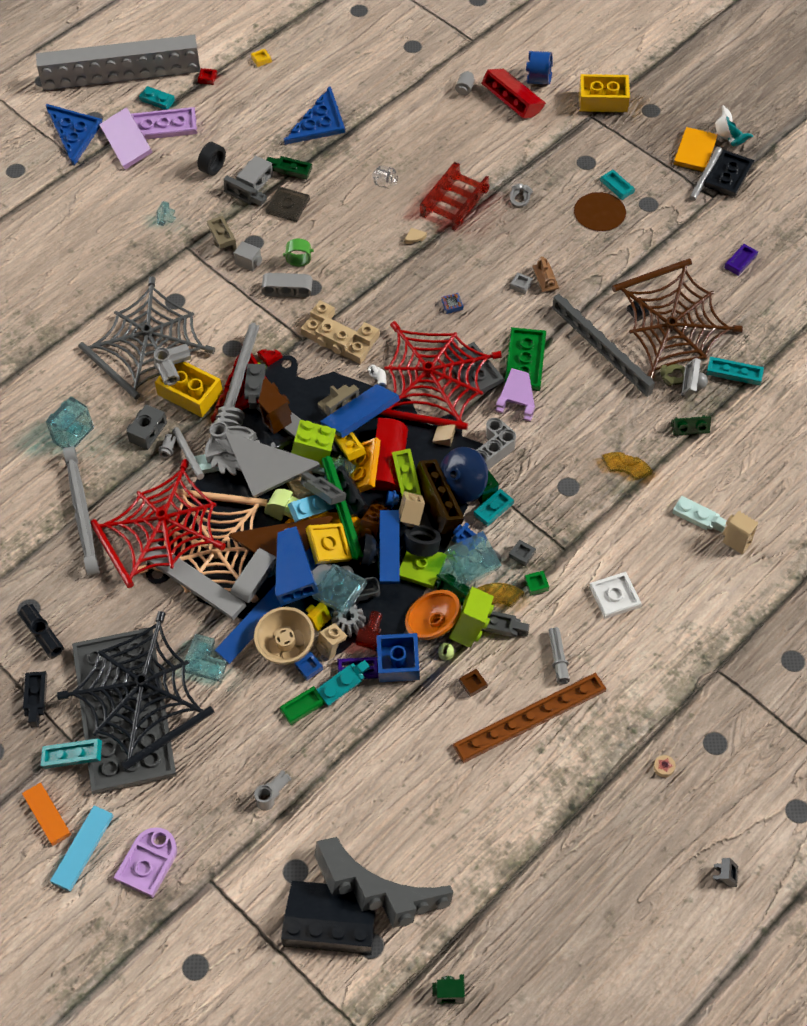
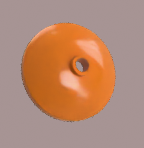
M435 590L423 595L412 604L406 614L405 626L409 634L417 633L419 640H430L444 635L455 625L460 616V600L453 592L448 590Z

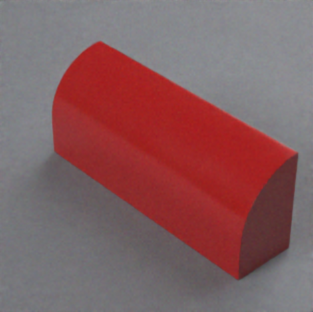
M504 68L487 69L481 84L522 118L534 117L543 109L546 102Z
M378 418L376 437L381 442L375 488L371 490H396V492H401L392 452L406 449L408 428L401 421L390 418Z

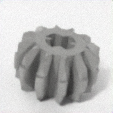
M347 603L345 608L339 605L338 611L333 612L332 624H336L345 634H348L349 638H351L352 633L358 636L359 630L364 629L366 618L363 615V610L357 609L356 604L350 607Z

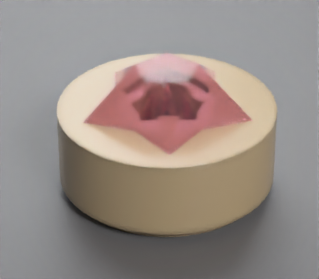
M661 755L656 758L654 771L658 776L666 778L674 773L676 764L670 756Z

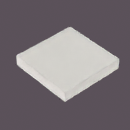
M626 572L589 584L604 619L641 608L642 606Z

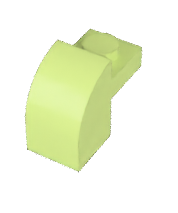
M277 489L268 501L264 513L282 521L284 515L293 519L287 504L299 499L292 496V491Z

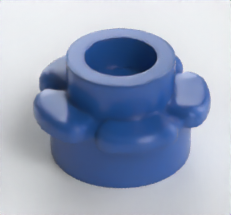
M396 490L387 491L385 506H390L392 509L399 502V495L396 494Z

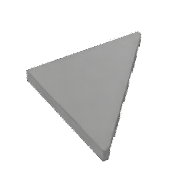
M226 433L254 498L302 476L301 473L310 472L320 467L317 461Z

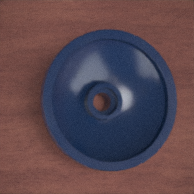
M458 447L451 450L444 457L440 468L457 503L469 504L477 500L484 492L488 482V468L483 456L475 449Z

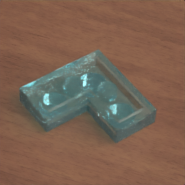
M195 634L185 661H190L185 666V673L221 682L227 667V661L210 657L215 644L214 638Z

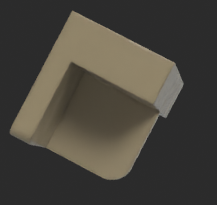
M220 216L207 221V226L213 235L215 246L220 249L230 246L232 251L235 252L237 249L236 239L224 217Z
M344 385L338 390L331 386L330 395L318 402V407L329 416L358 397L359 389L355 385L351 387Z

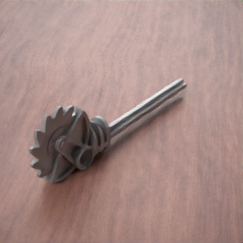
M254 322L249 324L224 405L218 409L216 420L210 426L211 437L205 447L207 463L211 462L212 468L218 466L221 474H224L226 470L231 475H236V470L242 472L226 433L252 441L257 439L256 432L241 426L245 413L241 409L235 408L259 330V325H256Z

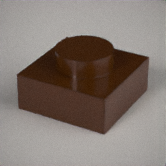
M477 669L459 678L460 684L470 697L486 689L488 686Z

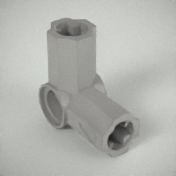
M186 344L170 349L161 347L154 351V366L159 371L164 384L169 386L176 384L180 377L174 364L191 359V354Z

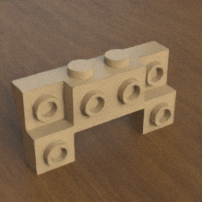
M320 300L310 311V318L301 327V335L361 365L373 344L380 337V330L365 322L358 331L352 330L332 320V317L335 315V307Z

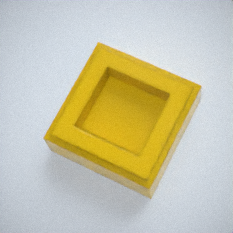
M265 48L251 53V58L257 67L272 62V58Z

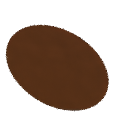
M594 192L582 196L576 202L574 215L578 222L588 229L608 231L623 223L626 217V208L622 201L614 195Z

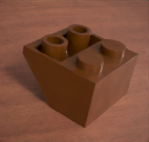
M265 378L258 402L263 423L275 434L292 423L290 416L292 412L288 406L290 404L288 398L284 394L281 395L277 386Z

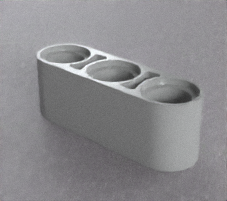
M266 273L263 275L261 292L265 296L305 298L311 295L313 279L308 274Z
M259 548L235 581L230 593L249 603L275 566L277 557Z

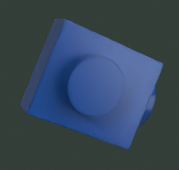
M466 522L463 526L459 524L453 531L455 536L451 541L466 554L470 555L482 539L468 528L469 524Z

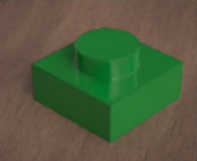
M544 571L524 576L530 596L549 591V584Z

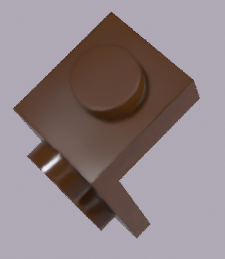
M372 504L361 519L358 540L363 541L364 534L368 533L373 535L378 542L380 510L390 509L380 504Z

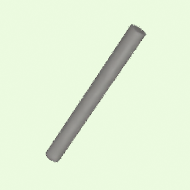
M716 147L690 196L692 201L697 199L706 178L722 152V148Z
M178 427L173 428L172 432L197 479H203L204 474Z

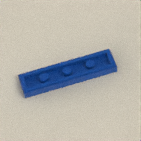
M380 510V584H400L399 510Z

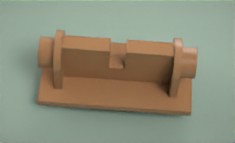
M539 257L537 264L532 265L542 292L559 289L549 262L546 258Z

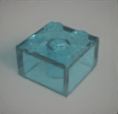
M71 396L46 420L53 443L61 448L76 447L94 429L88 407Z
M484 531L450 546L445 552L460 582L465 585H469L496 572L502 566Z

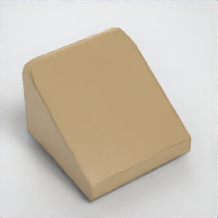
M455 425L438 426L433 443L451 447L455 434Z

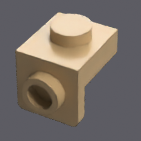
M332 624L319 632L316 647L321 654H324L330 660L335 657L338 644L346 640L347 635L336 624Z

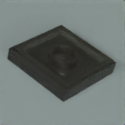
M279 186L266 208V214L297 222L310 200V195Z

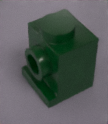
M459 974V979H455L453 976H444L441 979H437V982H432V997H437V1004H464V974Z

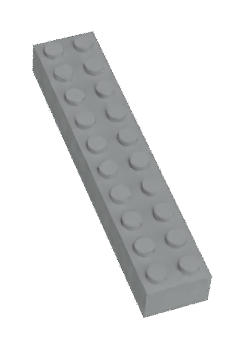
M195 35L36 53L37 69L43 91L200 72Z

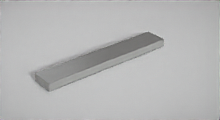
M167 550L150 551L144 558L167 554ZM156 558L147 562L152 565L156 563H169L168 558ZM180 558L174 563L173 569L170 566L156 567L232 620L246 607L244 601L232 595L229 591Z

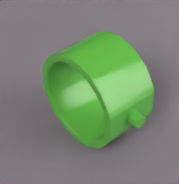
M292 239L287 242L283 257H285L288 264L302 267L310 263L311 252H314V249H311L310 243L304 239ZM293 251H302V252H305V253H304V254H293L292 252H293Z

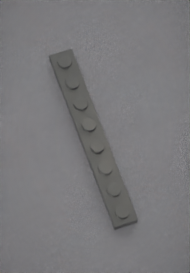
M560 294L553 297L552 308L646 397L653 394L655 382L650 376H647L625 353H622L613 342L609 341L603 332L595 328L592 322L581 315L580 311L575 309L566 298H563Z

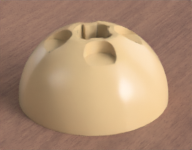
M292 607L276 608L267 612L257 623L254 631L255 645L259 653L268 661L279 665L293 664L303 659L312 648L314 627L310 618L304 612Z

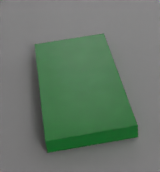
M511 327L505 383L511 368L529 373L532 390L540 391L546 341L545 330Z

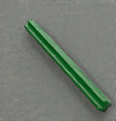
M326 456L322 458L321 462L327 481L342 490L332 457ZM346 500L336 503L335 506L340 522L343 524L352 559L355 561L362 559L363 553Z

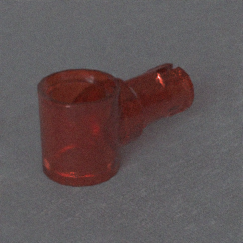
M372 611L367 625L359 629L356 638L357 646L372 650L377 649V635H380L378 627L382 619L380 612Z

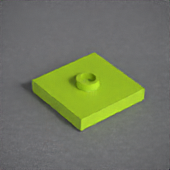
M406 552L400 566V579L434 589L435 583L438 580L436 575L441 573L447 554L437 552L433 556L423 557Z

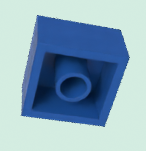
M417 633L377 635L379 682L420 680Z

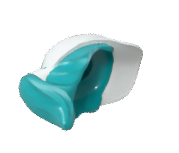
M723 105L722 116L715 122L716 134L723 139L729 140L732 146H739L749 138H752L753 135L742 133L732 121L730 111Z

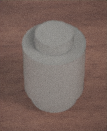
M465 71L459 76L455 86L459 94H470L475 82L474 75L469 71Z

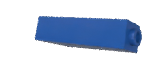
M296 526L278 532L275 594L280 605L283 606L319 593L302 538Z

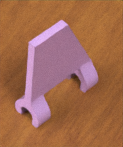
M511 368L501 396L496 403V412L503 413L506 402H513L526 406L524 420L531 422L535 405L529 373Z

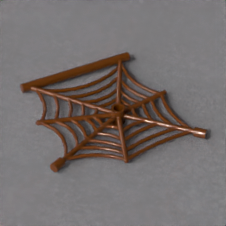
M690 258L612 286L613 292L621 290L631 303L634 312V326L632 330H629V333H633L643 345L651 368L647 376H650L652 379L655 376V371L662 367V365L656 367L658 362L689 353H698L700 357L677 360L664 365L670 366L691 361L694 358L706 360L710 347L721 335L729 330L736 333H742L743 326L733 325V327H730L715 314L712 307L714 291L709 292L693 281L687 271V266L692 265ZM683 268L681 274L675 280L660 289L644 292H634L625 289ZM685 273L695 287L706 293L704 297L693 292L684 283ZM679 280L678 288L660 298L644 299L635 296L662 291ZM682 285L700 300L695 303L681 292ZM676 293L675 299L661 306H648L643 302L659 301ZM681 295L693 305L688 308L679 301V296ZM709 298V307L713 316L723 326H716L706 315L704 301ZM632 299L640 305L643 317L642 328L636 329L637 313ZM673 304V308L665 312H656L654 310ZM677 304H679L686 310L684 312H679L678 310H676ZM701 304L703 316L711 325H706L699 317L697 312L698 305ZM644 308L649 311L650 326L645 327ZM694 309L696 317L701 324H695L692 321L690 311ZM671 313V316L667 319L661 315ZM652 314L656 317L657 325H653ZM686 314H687L688 320L690 321L691 324H688L687 321L685 320V315H686ZM681 318L683 319L684 323H677ZM659 319H661L665 323L660 324ZM687 327L693 328L689 339L684 335ZM696 328H703L694 344L692 342L693 333ZM653 329H659L664 336L662 342ZM706 329H711L705 336L699 349L697 346L702 334ZM716 329L724 330L710 342L704 354L702 350L708 337ZM650 330L659 342L660 347L658 352L656 350L655 344L653 343L651 337L648 335L646 331ZM673 330L679 335L667 338L669 332ZM637 332H643L649 339L655 354L653 364L648 348ZM683 338L687 342L664 347L666 341ZM690 345L694 349L660 358L662 350L667 348Z

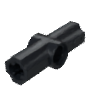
M26 604L21 607L18 615L32 633L35 641L40 644L49 658L59 656L64 647L48 626L47 621L42 618L33 604Z

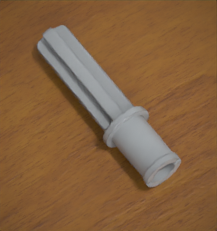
M558 627L550 628L549 636L554 658L552 667L556 672L557 683L561 685L570 682L567 669L568 661L565 660L561 634Z

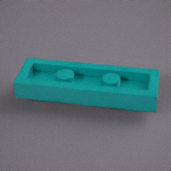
M710 356L706 375L760 386L764 367Z
M97 738L42 746L41 767L48 769L101 761L102 741Z

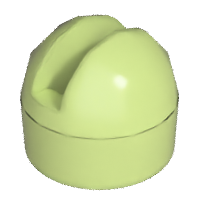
M446 642L442 643L438 648V656L442 660H450L454 656L453 646ZM445 648H448V649H447V653L444 654V653H443V652H444V649H445Z

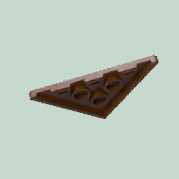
M333 516L233 532L229 534V538L254 554L261 548L277 557L278 532L296 526L302 538L305 551L310 548V543L305 528L308 525L330 524Z

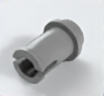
M172 434L165 435L163 444L158 449L159 455L163 458H169L173 454L172 449L177 439L173 436L171 440Z

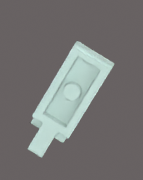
M684 496L680 497L672 512L674 515L705 530H712L714 528L723 532L726 527L727 520L720 517L718 513Z

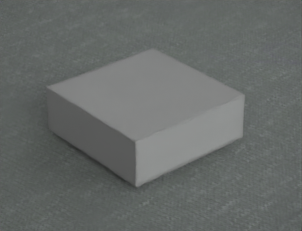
M517 272L510 283V289L526 294L533 283V278Z

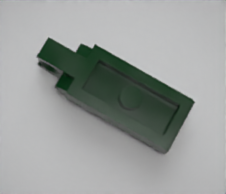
M283 156L277 159L267 157L266 159L272 163L274 172L305 180L308 179L312 170L311 163Z

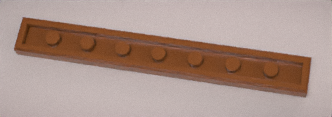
M595 672L453 743V747L462 763H465L606 692V687Z

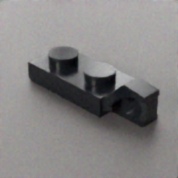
M46 671L25 673L23 710L25 717H28V723H30L31 728L39 727L40 716L44 715L47 690Z

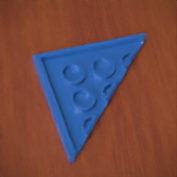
M331 86L327 88L324 95L318 98L312 109L310 108L306 112L300 123L295 125L289 136L284 138L285 145L345 133V126Z
M46 104V109L71 163L75 165L101 127L99 124L103 121L101 118Z

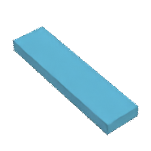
M95 805L93 806L51 878L50 882L71 892L114 817L113 813Z

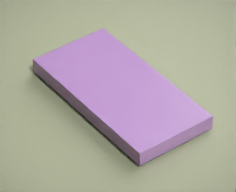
M127 107L99 124L125 170L153 153Z
M195 107L131 114L145 139L197 134Z

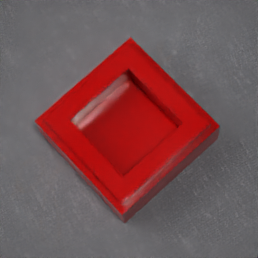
M201 68L198 83L214 85L217 70Z

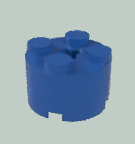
M529 51L528 58L530 62L526 63V72H529L527 84H550L552 79L551 66L553 67L552 52Z

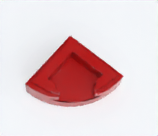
M262 349L257 352L258 356L267 366L283 358L282 353L278 350Z

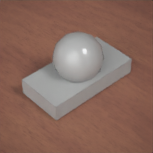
M694 358L685 365L682 397L688 398L697 390L705 388L708 383L707 376L699 372L701 360L698 358Z

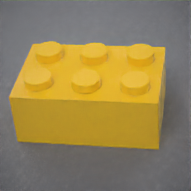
M580 74L579 111L628 112L630 101L629 75Z
M185 361L174 364L180 377L176 384L171 386L165 385L161 376L156 379L157 395L200 417L206 414L223 392L221 379Z

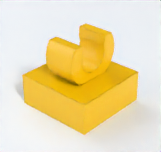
M321 602L316 607L310 605L306 609V612L309 613L307 616L317 631L332 618L326 605Z

